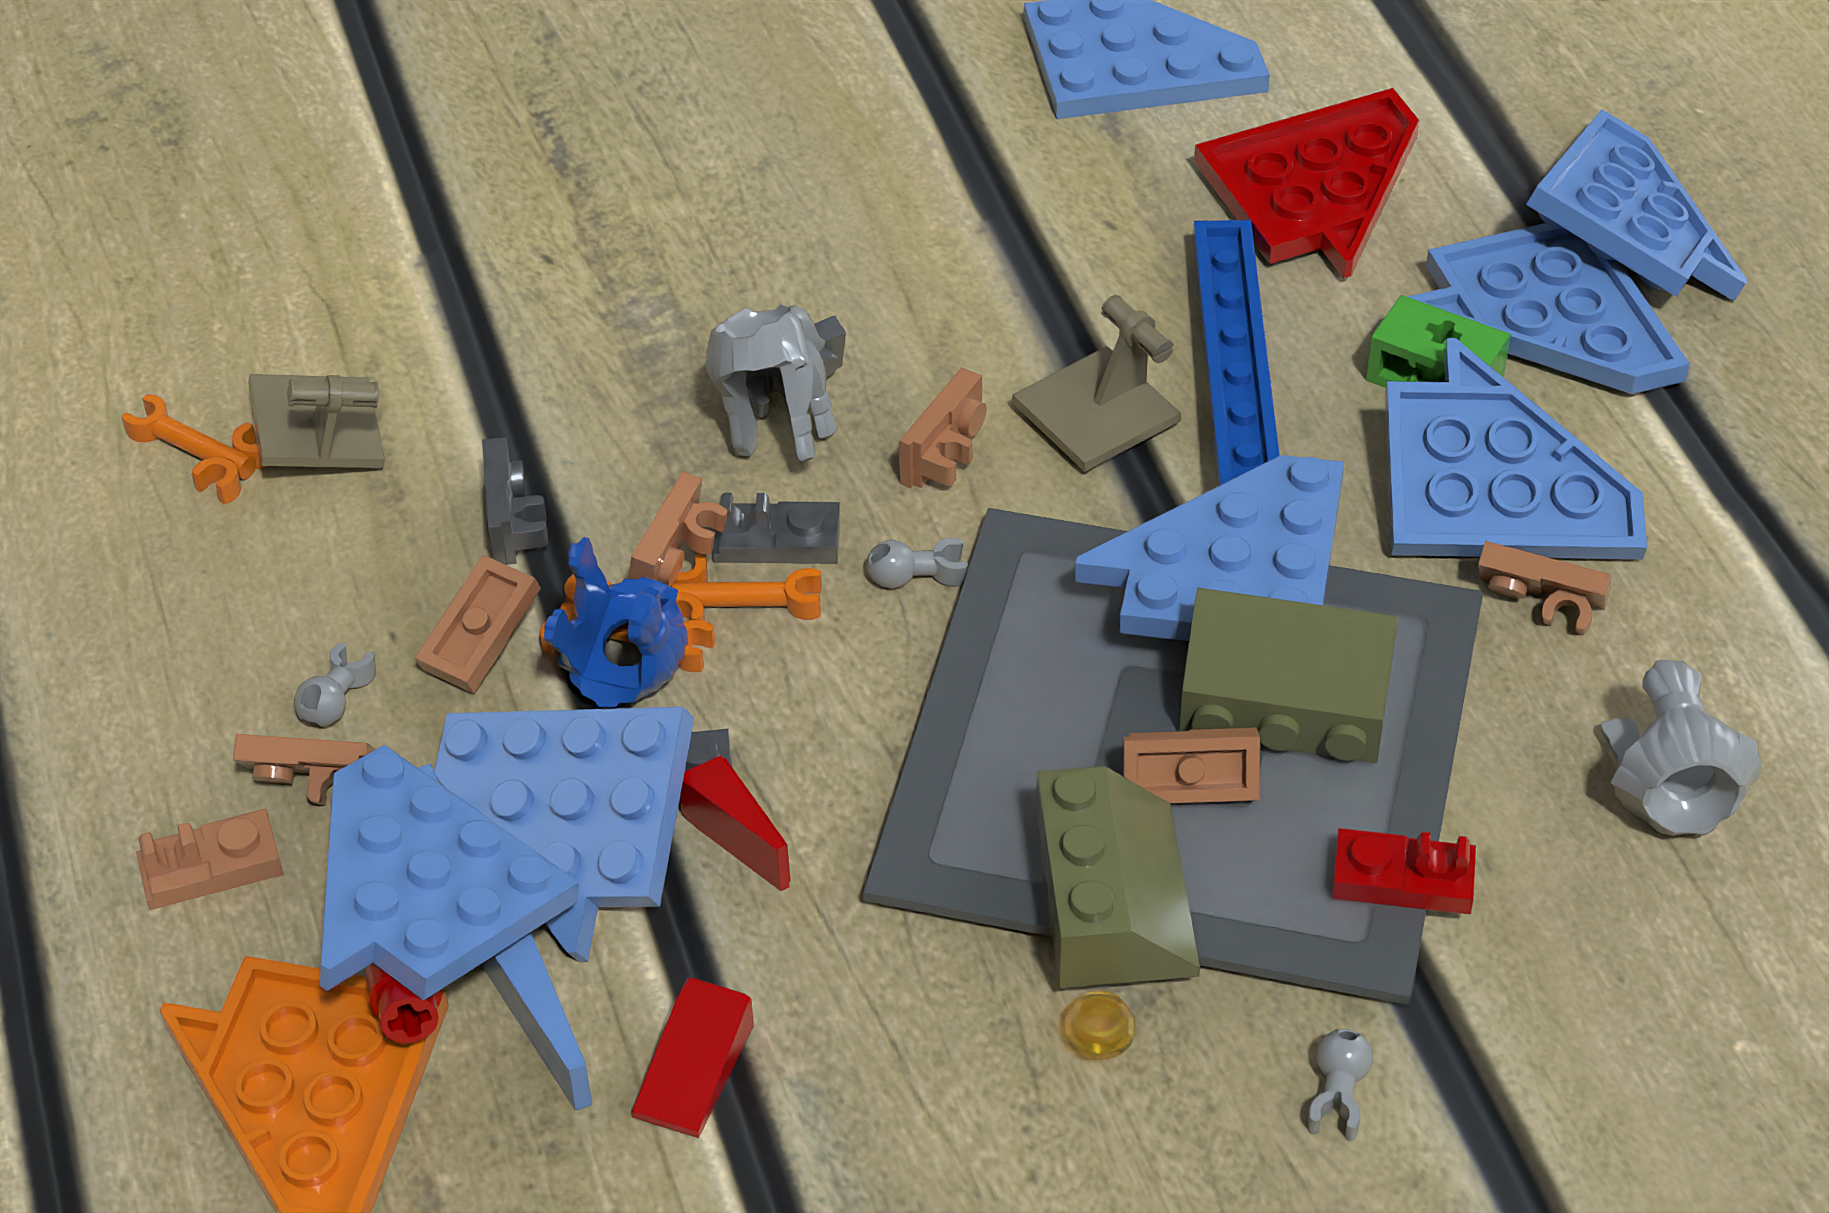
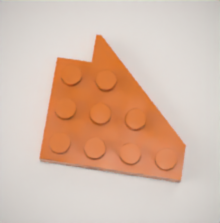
M244 956L221 1012L163 1002L160 1013L165 1028L275 1212L371 1213L448 1010L446 990L441 989L442 998L437 1008L439 1017L437 1027L428 1037L413 1043L395 1042L382 1032L380 1020L375 1016L370 1007L366 976L354 974L326 991L320 986L321 968L251 956Z

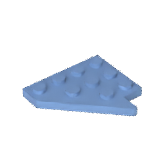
M1044 0L1024 3V22L1056 119L1266 93L1269 90L1270 74L1257 42L1153 0Z
M1601 109L1538 184L1526 204L1536 210L1540 218L1548 225L1561 230L1567 229L1588 242L1590 249L1600 257L1619 261L1638 273L1641 281L1655 290L1667 291L1675 297L1678 296L1691 275L1732 301H1735L1748 281L1651 139Z
M1547 223L1429 249L1426 268L1439 287V290L1408 296L1417 301L1510 333L1508 354L1630 394L1685 382L1687 379L1690 363L1622 264L1617 260H1608L1600 257L1590 249L1588 242L1567 229H1557Z
M1280 455L1077 556L1075 582L1126 588L1120 613V633L1184 641L1190 640L1197 588L1324 605L1343 481L1344 462L1313 457Z
M684 707L447 713L434 770L440 783L579 882L577 903L545 923L568 954L578 962H588L598 907H660L694 717Z
M383 745L334 773L320 986L328 991L374 963L422 1000H425L577 903L579 882L389 747Z

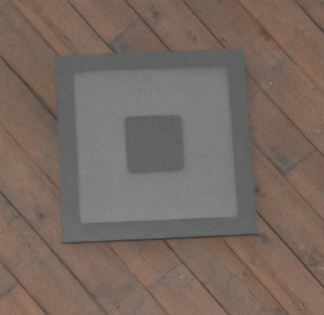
M988 508L863 892L864 901L1052 937L1036 828L1037 771L1106 766L1123 776V737L1129 736V733L1173 732L1180 730L1182 690L1189 641L1120 633V613L1126 588L1075 582L1077 556L1128 531ZM1330 565L1324 606L1399 616L1377 763L1357 760L1347 761L1330 756L1290 750L1279 751L1260 746V800L1170 803L1199 965L1410 1005L1427 910L1332 899L1338 829L1406 835L1407 838L1417 839L1422 832L1431 833V841H1439L1484 591Z

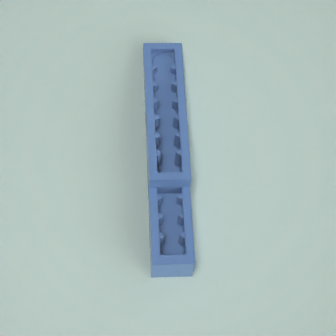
M432 764L418 768L439 783ZM530 932L483 962L481 966L574 1110L577 1111L592 1105L586 1063Z

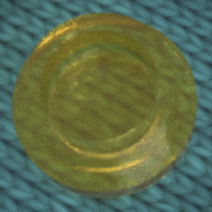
M1102 990L1091 991L1078 998L1068 1010L1064 1022V1033L1068 1044L1080 1055L1097 1060L1111 1059L1121 1055L1131 1046L1135 1037V1018L1126 1003L1116 994Z

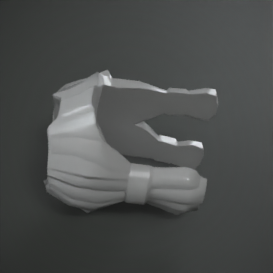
M780 304L776 309L753 311L744 308L711 329L706 351V371L713 385L722 394L724 409L729 420L731 444L737 456H751L757 446L758 424L749 402L746 387L747 371L774 367L780 368L799 461L811 460L815 456L814 440L811 434L810 414L807 413L809 405H811L819 439L832 436L837 429L830 409L832 406L830 396L826 390L824 363L819 354L825 346V341L819 337L810 315L796 305L787 307Z
M1657 660L1654 662L1653 667L1646 671L1642 680V688L1655 705L1654 709L1657 719L1653 721L1641 738H1639L1637 721L1627 718H1616L1602 722L1603 736L1610 742L1619 764L1611 784L1614 785L1615 796L1620 799L1624 808L1647 822L1659 833L1672 836L1686 833L1707 835L1715 830L1718 823L1735 813L1750 786L1760 778L1762 761L1759 757L1757 741L1727 726L1705 711L1703 702L1700 699V672L1689 667L1684 661Z

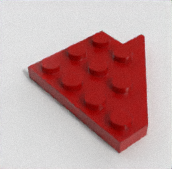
M1390 88L1195 144L1194 163L1237 220H1251L1254 244L1269 264L1321 249L1344 279L1352 275L1417 139L1419 119L1394 88Z

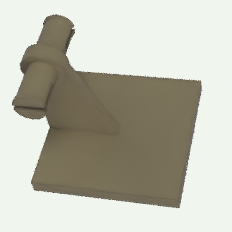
M1119 295L1109 297L1101 308L1103 310L1101 314L1120 329L1113 351L1106 346L1012 394V403L1083 471L1097 466L1181 420V412L1147 382L1148 355L1155 363H1162L1171 356L1174 344L1155 329V320L1145 311L1133 310Z
M249 374L248 385L261 466L384 467L385 457L375 411L379 401L377 382H370L369 377H341L340 375Z

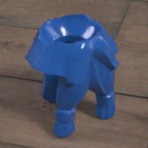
M583 537L578 543L571 544L567 554L570 557L568 565L576 579L574 607L577 618L568 621L564 609L554 610L545 623L544 640L561 653L558 665L569 671L571 682L580 689L582 695L596 701L598 707H616L621 703H631L649 696L672 679V675L678 670V663L685 655V647L688 644L687 629L684 626L683 615L676 603L677 589L646 577L624 579L621 583L608 586L603 572L597 565L598 562L593 553L590 539ZM625 623H629V641L638 645V649L642 654V661L634 666H618L610 662L605 655L607 638L614 629Z

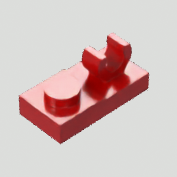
M1339 828L1332 899L1471 915L1474 900L1476 845H1470L1469 839L1465 836H1458L1457 843L1431 841V833L1422 832L1417 839L1407 838L1406 835Z

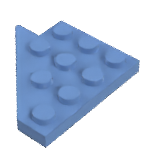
M1446 338L1444 347L1445 382L1387 381L1385 414L1391 555L1480 557L1486 540L1548 558H1644L1647 550L1643 492L1456 338Z

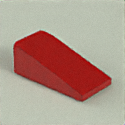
M719 755L685 771L680 794L681 811L684 817L699 831L779 891L789 888L791 878L788 845L728 760Z
M687 978L673 1006L633 1107V1118L696 1138L700 1137L754 1027L752 1000L748 995L695 978Z

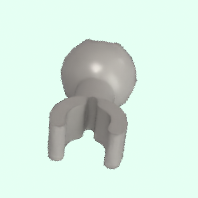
M960 538L943 539L937 542L933 550L912 551L905 543L889 539L878 543L871 550L867 558V569L874 582L890 589L904 586L913 576L933 575L938 582L947 586H960L964 584L968 563L965 561L959 562L963 548V540Z
M338 643L330 652L331 670L326 676H314L302 682L296 691L294 707L300 719L315 722L322 727L337 721L345 709L346 696L344 693L347 689L362 687L374 680L376 665L373 652H367L364 658L359 661L347 663L346 644Z
M1335 1029L1325 1035L1316 1051L1319 1069L1326 1077L1324 1093L1319 1094L1310 1106L1308 1131L1311 1134H1317L1321 1118L1330 1114L1334 1105H1338L1340 1107V1115L1347 1123L1345 1138L1347 1141H1353L1357 1136L1360 1124V1108L1353 1099L1355 1083L1365 1078L1373 1064V1051L1370 1043L1362 1033H1357L1350 1029Z

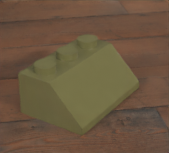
M1197 588L1182 690L1179 731L1257 727L1260 735V746L1279 751L1290 750L1330 756L1347 761L1357 760L1377 763L1399 616Z
M1106 766L1037 771L1036 828L1059 987L1199 977L1200 965L1170 803Z

